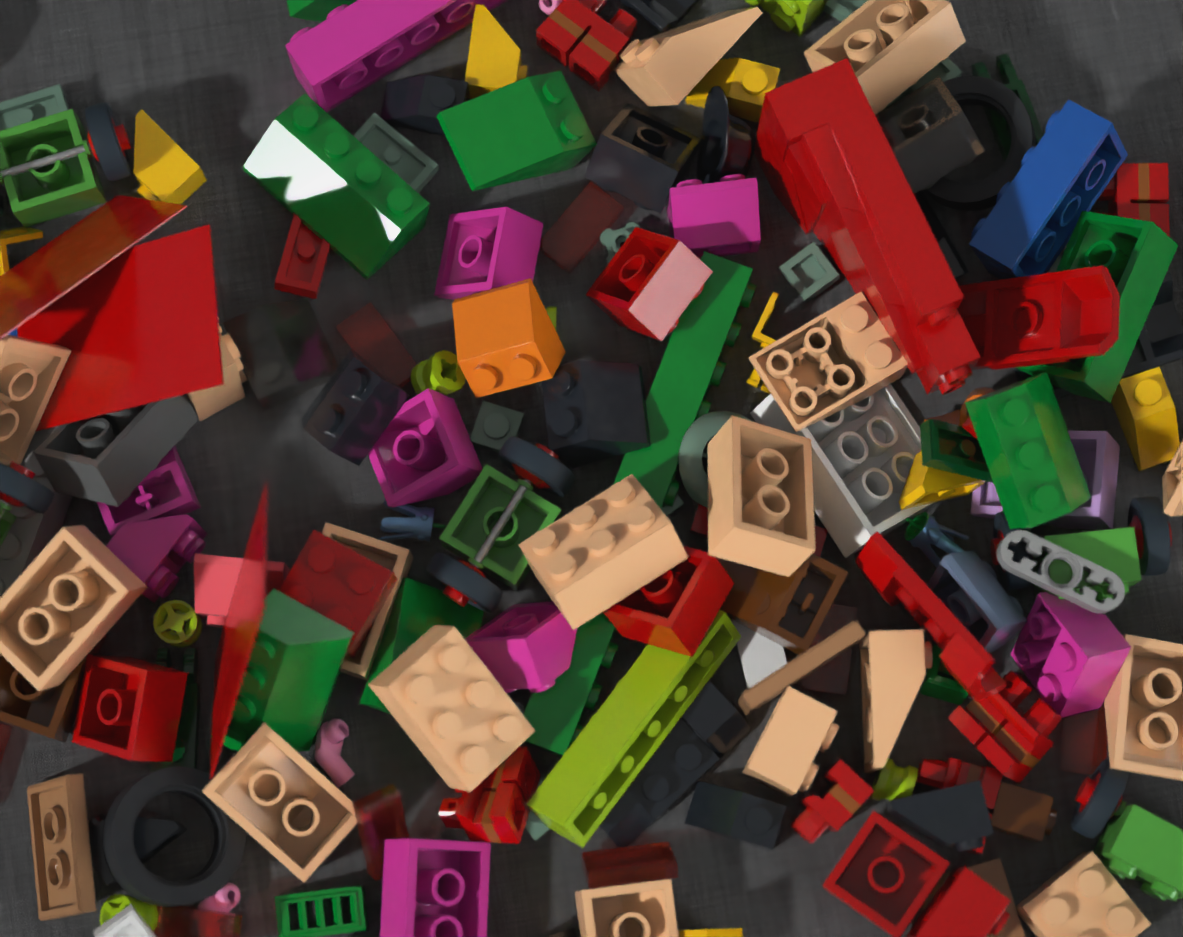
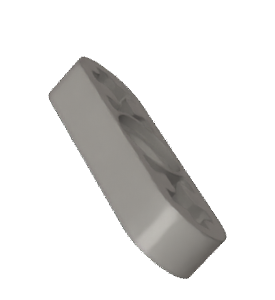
M1016 530L1010 532L1000 541L997 547V559L1006 571L1093 613H1107L1119 606L1124 598V584L1118 575L1028 531ZM1019 541H1022L1026 544L1025 552L1035 558L1041 555V550L1047 552L1048 555L1039 565L1038 574L1031 571L1036 562L1028 558H1023L1018 563L1011 560L1013 552L1007 549L1008 545L1015 546ZM1060 559L1066 561L1071 566L1073 575L1069 583L1057 584L1051 580L1048 574V567L1051 561ZM1083 570L1089 573L1084 579L1085 582L1094 586L1099 585L1102 581L1109 584L1107 591L1113 595L1112 599L1106 598L1099 603L1095 600L1097 593L1086 586L1080 588L1079 594L1074 592L1073 588L1082 579Z

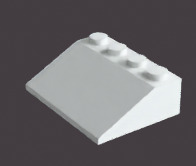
M891 384L866 399L796 433L771 394L750 412L756 423L811 439L814 511L845 558L863 549L875 532L878 531L882 536H885L907 522L906 518L912 519L937 503L934 502L904 510L899 505V499L914 457L922 450L921 431L919 425Z

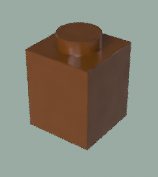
M1001 781L994 810L988 811V813L992 814L991 825L993 830L1031 842L1042 841L1044 834L1050 836L1055 825L1057 810L1051 808L1054 797Z

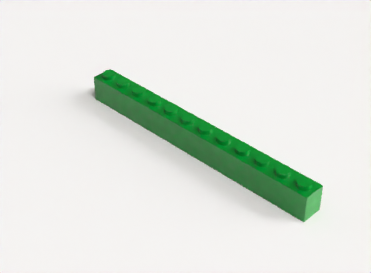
M704 251L701 261L713 272L704 283V289L700 295L690 302L679 317V322L673 330L646 399L651 446L625 453L614 481L615 484L633 474L661 510L665 504L671 507L674 505L681 486V482L675 480V477L679 470V449L682 439L696 419L710 412L712 402L706 401L711 385L719 387L727 367V363L721 361L726 346L734 348L742 328V324L736 322L741 307L749 309L757 289V285L751 283L753 268ZM603 612L577 628L570 668L554 679L555 684L551 688L531 694L523 716L534 728L535 732L523 743L562 757L564 752L573 744L585 728L580 724L586 708L594 711L603 689L602 685L596 684L601 669L604 667L610 670L619 647L618 644L612 642L617 629Z

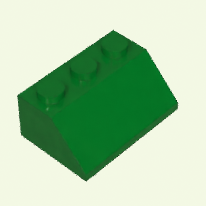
M1047 372L965 402L1010 529L1033 528L1068 514L1091 499Z

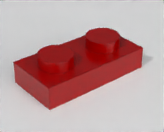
M295 213L276 275L274 289L317 299L331 249L330 244L314 234L301 222V219Z

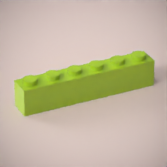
M719 610L693 657L653 645H646L635 663L617 683L612 693L591 717L586 727L564 752L560 761L526 805L546 827L581 848L585 846L742 637L727 614Z

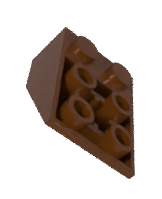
M813 553L790 577L717 557L735 583L720 610L724 611L730 619L801 655L809 650L848 571Z

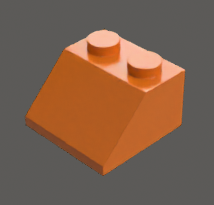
M531 278L454 299L452 308L457 361L475 398L553 378L566 351Z

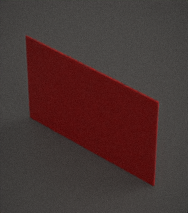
M116 195L1 275L0 340L186 209L187 206Z
M209 224L132 246L17 328L18 337L59 345L71 350L35 432L224 385L211 229Z
M265 482L215 654L210 779L213 778L265 607L268 482Z

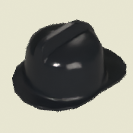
M720 86L711 88L705 102L702 142L697 161V178L703 184L715 183L718 179L733 174H742L746 177L754 153L755 139L751 128L745 121L729 114L727 98Z

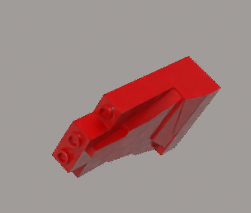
M843 59L766 92L755 139L754 153L773 193L806 234L815 233L850 283L855 294L860 291L863 293L907 361V367L911 373L917 372L927 395L937 390H940L941 394L945 395L963 387L966 384L964 379L973 374L972 369L980 359V355L957 310L964 296L848 59Z

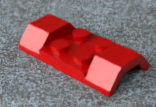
M1103 265L959 285L964 298L957 309L980 355V359L972 370L984 368L997 370L1069 362V359L1100 356L1104 355L1118 340L1120 295L1108 268Z
M878 531L875 532L855 560L856 565L866 580L891 607L903 603V608L920 627L924 625L933 636L931 638L942 651L940 658L947 670L976 702L994 695L1007 687L1006 682L991 667L995 662L994 658Z

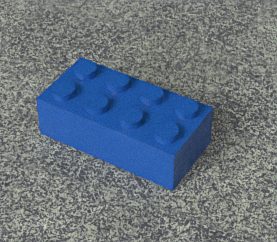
M1069 99L1061 110H1057L1051 115L1046 125V133L1037 146H1032L1025 153L1021 161V169L1012 182H1007L1000 189L996 198V205L988 217L982 218L973 229L969 246L987 271L1001 280L1047 273L1070 240L1081 212L1090 211L1128 156L1112 122Z

